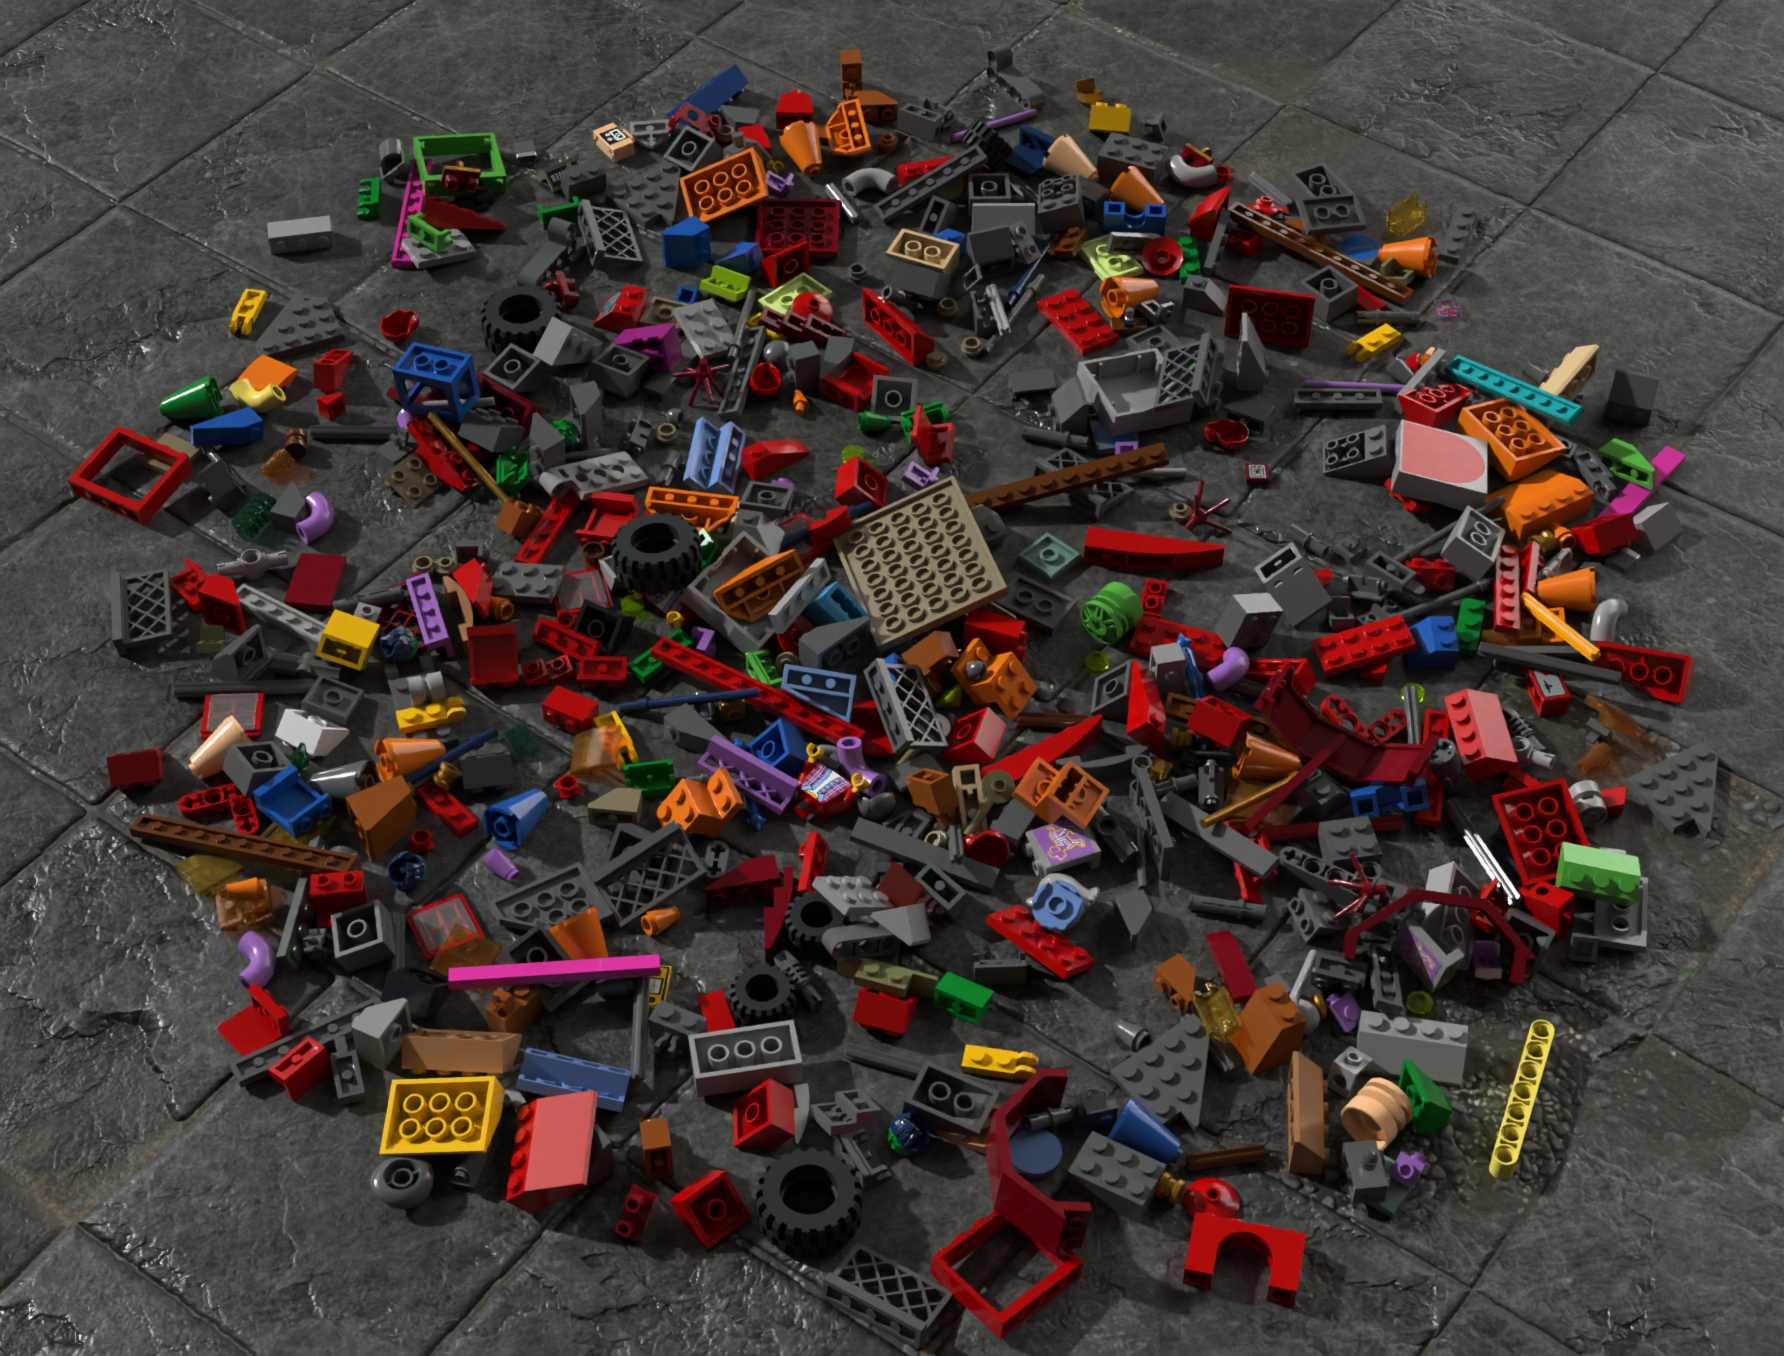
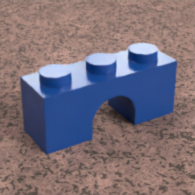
M1105 201L1103 234L1111 232L1155 233L1164 237L1166 204L1146 203L1145 211L1140 215L1133 216L1125 211V202Z
M1424 777L1419 778L1414 787L1369 786L1350 790L1354 817H1380V813L1391 809H1403L1405 812L1430 808Z

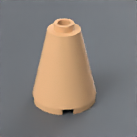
M1066 134V137L1060 136L1048 149L1050 155L1048 158L1044 157L1042 162L1046 170L1062 177L1067 174H1079V176L1082 175V177L1088 178L1089 181L1097 182L1099 178L1098 170L1068 134Z
M231 715L220 724L190 757L192 763L188 766L196 777L201 775L203 778H207L223 771L222 768L230 744L251 743L252 740L248 738L243 728Z

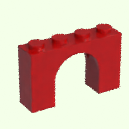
M1195 1212L1182 1284L1210 1289L1215 1262L1219 1255L1233 1247H1247L1260 1253L1269 1264L1270 1280L1266 1301L1294 1306L1306 1234L1292 1229L1283 1230L1266 1224H1253L1236 1218L1228 1219L1211 1213L1202 1214Z

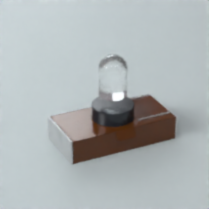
M1131 307L1126 309L1124 318L1110 319V327L1117 335H1135L1147 329L1145 317L1133 318L1134 310Z

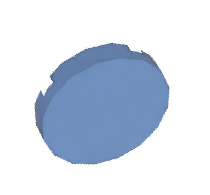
M1062 880L1048 882L1042 885L1033 897V915L1044 929L1053 932L1065 931L1072 928L1080 920L1083 912V899L1079 891L1071 883Z
M1039 1129L1028 1133L1026 1130H1023L1011 1139L1009 1146L1012 1166L1018 1174L1022 1173L1026 1175V1178L1042 1179L1054 1174L1057 1167L1061 1164L1063 1154L1061 1143L1050 1132Z

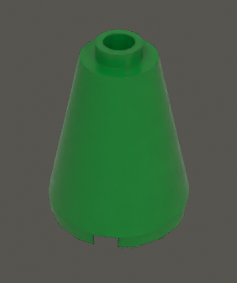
M212 375L205 376L163 398L160 404L162 416H166L168 420L214 419L224 415V406L220 407V400H223L215 378L211 379Z

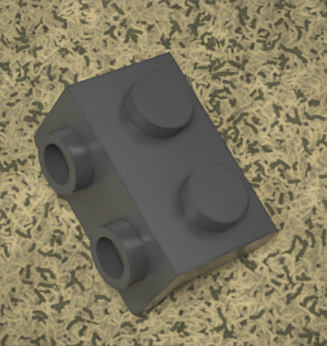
M1300 888L1287 903L1289 911L1305 942L1310 943L1318 934L1338 937L1343 931L1338 920L1334 919L1336 914L1333 912L1324 892Z

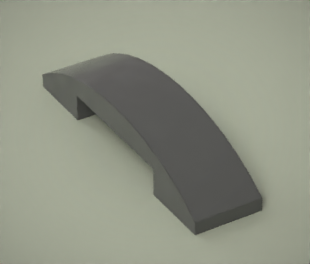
M1147 742L1126 746L1124 755L1083 763L1079 756L1055 760V769L1057 771L1061 770L1071 760L1098 782L1115 780L1132 773V760L1135 756L1146 755L1150 757L1151 745Z

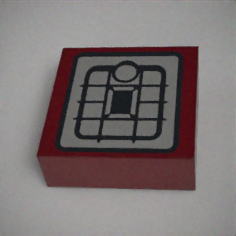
M1245 463L1246 484H1269L1268 464Z

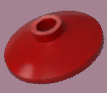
M1157 237L1150 240L1142 251V263L1145 269L1155 276H1169L1175 273L1183 262L1181 246L1175 240L1168 237ZM1164 257L1166 261L1160 262L1159 258Z
M805 292L799 294L792 302L791 311L806 319L809 314H813L827 322H830L832 319L833 308L831 303L818 293Z
M799 615L783 634L777 633L778 641L783 651L792 652L799 659V639L802 635L814 629L812 623Z
M1203 1178L1193 1182L1188 1187L1184 1196V1205L1192 1219L1195 1217V1212L1202 1214L1211 1213L1218 1217L1232 1219L1236 1216L1239 1209V1197L1235 1189L1227 1182L1217 1178Z

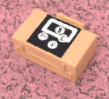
M611 123L593 131L594 143L612 161L618 162L635 154V138L625 129L622 131L614 123Z

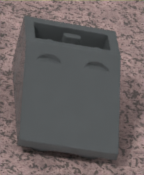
M1067 174L1062 178L1048 179L1039 184L1038 215L1045 234L1085 224L1078 174Z
M1386 424L1323 443L1324 476L1377 479L1391 475L1394 469V461L1392 459L1393 438Z
M1293 542L1254 568L1294 628L1333 602L1303 554Z

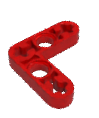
M1336 694L1328 695L1320 705V710L1325 718L1343 726V720H1347L1352 724L1353 732L1377 743H1385L1407 725L1406 713L1401 709H1392L1365 728L1345 701ZM1334 704L1336 708L1331 709L1329 705ZM1342 713L1343 715L1338 719L1337 716ZM1397 718L1399 722L1390 727L1388 723ZM1375 727L1383 730L1384 738H1380L1375 734Z
M234 783L187 794L178 801L180 815L185 819H194L231 809L237 832L256 836L261 835L252 797H245ZM213 797L221 799L214 804L208 802ZM242 809L250 810L246 815L237 814ZM250 823V827L252 830L249 832H247L245 828V824Z

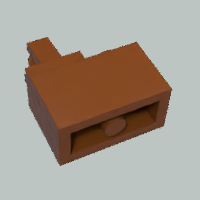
M859 49L840 50V84L842 97L847 99V101L857 99V91H862V62Z
M934 631L901 654L905 664L918 665L928 694L934 697L943 692L939 680L940 676L944 674L945 669L953 665L952 662L960 657L950 633L943 631ZM909 673L912 681L914 682L912 673Z
M923 768L905 777L914 805L924 807L928 813L934 814L942 829H948L949 824L952 822L955 825L957 824L955 808L960 806L950 774Z
M532 984L514 985L506 992L499 987L492 994V1002L485 1008L488 1030L501 1033H519L543 1010L541 990Z
M654 1118L639 1122L647 1180L674 1176L667 1118Z

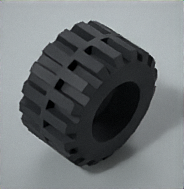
M975 120L960 138L961 143L967 149L978 144L988 158V162L985 165L995 171H999L1014 153L1012 147L1004 138L980 120Z
M813 891V894L803 893V897L797 896L794 899V903L788 905V910L785 913L787 944L789 947H792V951L795 954L800 953V957L804 959L810 957V960L816 961V958L827 960V957L831 956V954L822 944L823 934L828 929L834 927L850 926L849 916H844L819 891ZM819 923L827 926L821 928H813L809 925Z
M764 963V966L753 964V968L746 967L743 969V973L738 972L735 975V980H732L730 984L731 1014L737 1025L741 1024V1027L793 1020L794 1013H796V990L792 977H789V973L786 970L780 971L779 966L774 965V967H770L768 963ZM760 996H768L773 998L772 1000L766 1002H758L753 1000L754 998Z

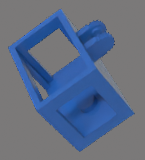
M413 342L392 369L401 407L404 411L426 416L431 412H435L440 419L461 423L466 410H471L481 396L472 355ZM405 379L417 382L409 393ZM425 386L441 389L446 392L450 411L412 402ZM459 394L469 396L463 405H461Z

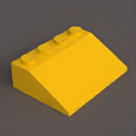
M495 1076L392 1080L379 1154L381 1156L486 1153L502 1114L504 1088Z

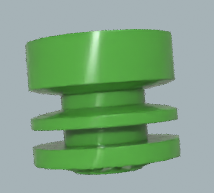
M1111 582L1081 608L1080 617L1086 630L1096 640L1110 645L1116 643L1142 619L1144 610L1138 596L1129 587L1119 582Z

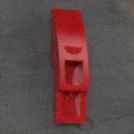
M427 420L414 422L409 425L407 429L419 445L415 453L436 476L462 491L477 488L481 485L474 473L464 462L462 456L456 449L447 450L445 444L440 440Z

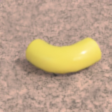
M244 378L236 381L229 388L233 397L242 408L250 406L255 413L269 412L286 400L282 389L274 383H270L262 391H256L249 379Z

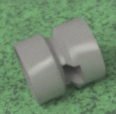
M441 671L429 673L426 675V678H422L420 675L407 678L413 707L426 705L428 701L436 703L446 700Z
M1580 781L1568 789L1583 827H1593L1606 820L1608 811L1602 799L1599 786L1595 781Z

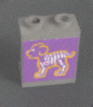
M1066 819L1025 832V843L1022 845L1023 852L1027 858L1030 857L1035 874L1042 879L1053 872L1087 862L1090 869L1100 867L1101 850L1087 826L1082 830L1072 821Z
M1422 910L1416 915L1411 913L1402 920V927L1395 934L1396 939L1392 948L1433 993L1452 980L1465 955L1459 948L1448 955L1440 949L1420 926L1426 916V913Z

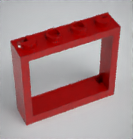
M117 426L67 481L73 495L144 526L193 472L190 458L185 453L177 452L165 444L161 445L154 442L147 436L138 435L131 429ZM124 445L172 465L139 503L91 482Z
M993 1210L986 1218L978 1219L966 1233L958 1234L947 1247L938 1249V1253L932 1257L930 1274L1001 1340L1081 1278L1084 1261L1068 1248H1057L1056 1256H1054L1012 1224L1055 1263L1058 1268L998 1313L951 1269V1267L1011 1223L997 1211Z

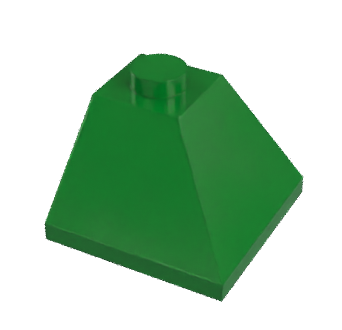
M1409 1058L1404 1059L1398 1087L1407 1095L1412 1103L1414 1115L1411 1121L1417 1134L1447 1127L1450 1115H1452V1105L1449 1099H1445L1441 1089Z

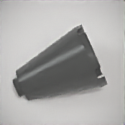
M361 760L315 773L308 780L307 785L321 796L328 793L331 796L332 802L347 805L346 797L375 786L377 782H380V777L373 761Z

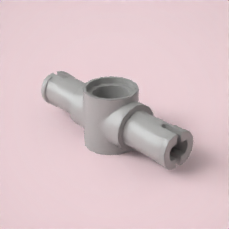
M249 549L241 554V558H237V561L217 564L218 574L228 577L240 574L247 579L257 580L269 568L289 565L286 550L265 555V553H260L258 550Z
M1521 736L1511 738L1519 763L1517 768L1523 769L1533 764L1552 770L1556 762L1555 755L1536 750L1535 747L1530 746L1527 738Z

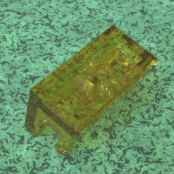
M1413 192L1389 209L1386 228L1401 237L1428 218V215H1426L1427 201H1423L1422 206L1418 204L1419 194Z
M1206 983L1205 986L1210 991L1201 993V991L1195 990L1190 996L1207 1034L1226 1043L1244 1029L1245 1026L1227 988L1213 983Z

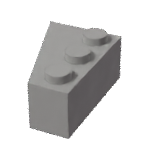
M552 316L533 356L551 366L592 362L599 355L603 342Z

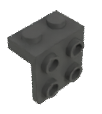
M1317 952L1315 965L1311 971V984H1315V988L1323 991H1330V988L1340 990L1341 994L1349 991L1353 997H1356V994L1362 996L1369 964Z

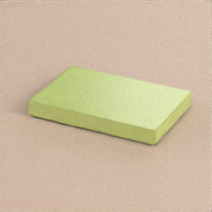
M1110 233L1084 242L1078 251V254L1102 281L1111 276L1132 278L1143 274V267L1132 255H1109L1105 251Z
M803 272L759 299L758 307L764 309L767 306L785 315L787 310L791 311L792 302L799 294L814 292L829 300L832 298V291Z

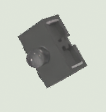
M1376 1140L1343 1143L1341 1162L1345 1177L1348 1180L1347 1186L1352 1204L1385 1201L1387 1190L1391 1189V1180L1389 1174L1384 1172V1153L1382 1150H1378Z

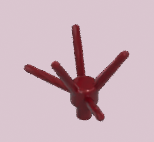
M700 359L696 371L673 373L672 377L696 375L697 381L688 406L693 405L699 386L702 383L705 384L709 403L712 404L713 397L709 381L722 399L724 393L713 379L712 372L729 368L730 365L725 364L711 368L708 366L706 359Z
M1201 479L1198 493L1194 494V504L1191 499L1187 500L1192 513L1189 515L1191 519L1184 527L1189 532H1192L1197 525L1201 526L1204 523L1221 531L1232 533L1231 529L1207 520L1210 514L1229 503L1230 498L1223 500L1206 512L1199 508L1205 482L1204 479Z
M1354 852L1350 853V857L1362 882L1358 884L1341 879L1327 881L1328 885L1358 890L1359 893L1357 900L1334 916L1335 920H1338L1349 911H1351L1352 915L1359 908L1361 911H1364L1368 901L1375 899V895L1387 894L1386 884L1374 885L1373 881L1368 882Z

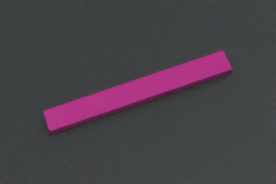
M415 159L411 161L391 261L392 268H413L414 264L402 247V239L411 237L407 234L408 216H413L419 212L422 213L426 200ZM424 159L427 173L431 175L432 159Z
M1666 446L1650 462V465L1655 469V489L1650 490L1631 482L1597 518L1622 513H1631L1633 515L1685 461L1686 455ZM1576 541L1574 547L1588 554L1585 551V549Z
M659 954L449 968L448 983L449 989L454 990L661 975Z

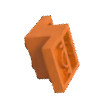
M980 638L971 641L950 669L976 706L997 702L1009 720L1015 719L1018 716V713L1024 708L1038 688L1013 652L992 656ZM976 660L984 662L988 670L986 676L979 680H971L966 672L967 664Z
M1038 757L1011 796L1048 824H1053L1064 815L1083 830L1110 790L1071 760L1061 770L1057 771Z
M719 767L706 784L682 778L657 808L655 814L661 827H664L673 820L681 824L687 833L685 834L687 838L692 833L716 838L744 803L728 770ZM679 840L678 842H676L677 844H679V845H681V846L683 845L682 840Z

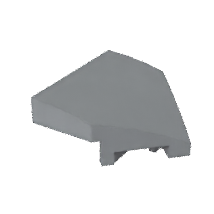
M669 119L629 122L630 134L635 138L634 143L654 149L671 138V133L669 134L668 131L670 127L667 126Z

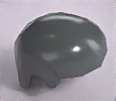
M783 340L769 342L761 353L763 363H772L783 371L789 369L786 363V356H788V346H791V344Z
M892 792L879 794L872 799L863 797L862 801L856 800L861 814L869 820H881L893 812L896 805V799Z

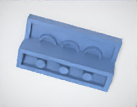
M701 417L698 419L683 481L696 492L732 496L742 457L741 450L744 448L747 433L732 421L718 429L706 418Z
M527 1047L516 1089L550 1097L595 1090L598 1092L596 1107L622 1113L630 1070Z

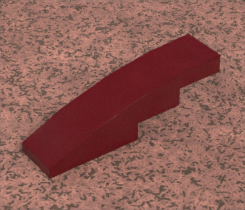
M767 306L764 307L757 324L765 326L766 329L775 333L784 334L799 341L808 342L813 340L814 344L827 346L829 336L846 337L848 333L813 314H809L806 319L790 310H787L784 315Z
M783 867L784 887H774V907L764 908L765 963L768 964L772 963L773 957L778 952L786 933L785 913L788 910V905L793 903L794 867Z
M1230 930L1206 934L1205 940L1217 975L1221 977L1225 991L1228 990L1232 1003L1248 1002L1257 990V987Z

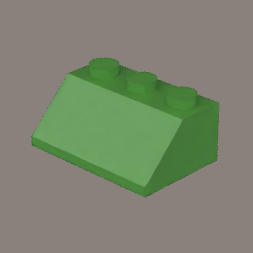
M1562 842L1555 883L1556 887L1572 892L1575 896L1628 907L1637 902L1641 879L1638 857Z

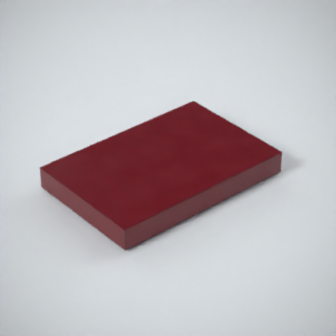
M301 552L284 599V604L292 608L331 611L347 564L346 556Z

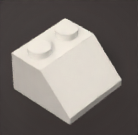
M285 709L275 736L282 739L284 745L291 748H299L302 750L301 753L303 755L315 758L316 756H327L349 734L350 730L336 722L304 710Z

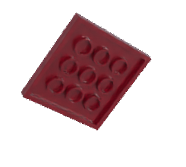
M766 198L759 201L755 243H759L763 257L766 258L807 241L809 243V258H838L840 199Z

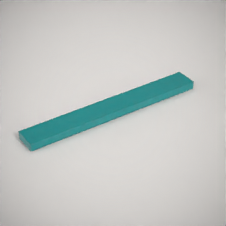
M1457 355L1444 368L1445 373L1449 376L1569 427L1585 413L1583 406L1460 355Z

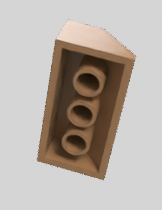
M420 1029L402 1036V1069H411V1073L415 1074L427 1073V1070H436L438 1075L453 1074V1071H462V1076H476L478 1072L487 1073V1076L502 1077L503 1073L513 1069L522 1033Z
M1293 1051L1288 1077L1289 1172L1322 1175L1323 1165L1329 1162V1148L1324 1147V1141H1328L1329 1126L1324 1125V1119H1327L1328 1102H1323V1096H1327L1328 1082L1323 1080L1322 1068L1296 1051Z

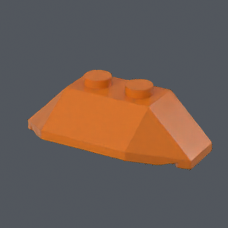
M859 98L839 103L837 110L825 126L831 154L855 158L873 153Z
M649 486L645 499V506L651 514L659 512V514L671 513L673 516H682L685 520L690 521L697 528L698 532L704 527L710 534L735 516L739 503L738 496Z
M793 549L767 557L727 578L713 593L724 613L753 622L771 612L804 574L805 569L797 551Z

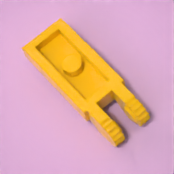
M245 289L232 314L229 333L236 334L239 329V322L243 323L242 334L249 335L252 324H254L267 299L266 291Z
M1385 323L1359 340L1350 343L1345 353L1349 356L1356 353L1355 360L1357 362L1365 361L1400 341L1401 333Z
M458 696L449 697L444 702L440 701L395 711L401 734L435 728L441 724L448 725L458 720L461 721L467 714L465 708L462 707L464 704L463 699Z
M616 711L593 718V725L610 756L614 758L619 770L624 769L623 765H625L621 753L627 752L633 764L639 763L633 741Z
M966 1044L962 1071L1012 1080L1014 1078L1028 1080L1036 1073L1035 1068L1032 1067L1038 1064L1039 1058L1033 1053L1024 1051L1018 1054V1052Z

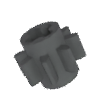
M327 928L309 929V935L303 938V951L310 954L311 960L328 959V953L334 950L333 936L327 934Z

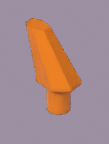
M1430 347L1420 358L1421 367L1435 353L1434 347Z
M794 390L793 404L796 408L795 414L801 416L804 410L809 407V404L800 390Z

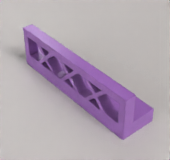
M425 573L407 579L406 583L427 650L444 646L448 658L455 656L429 574Z
M717 735L710 739L707 751L696 764L697 769L712 776L719 767H712L706 764L707 760L710 759L716 762L719 767L727 769L729 773L739 775L740 779L731 778L737 791L779 815L783 813L793 800L800 783L798 780ZM749 785H757L761 791H754ZM776 796L782 799L783 802L779 805L772 801L770 797Z

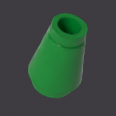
M869 411L859 413L858 430H863L864 433L890 430L891 417Z

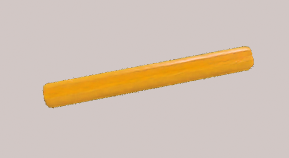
M1523 592L1522 595H1519V604L1587 659L1593 662L1601 656L1600 650L1529 593Z

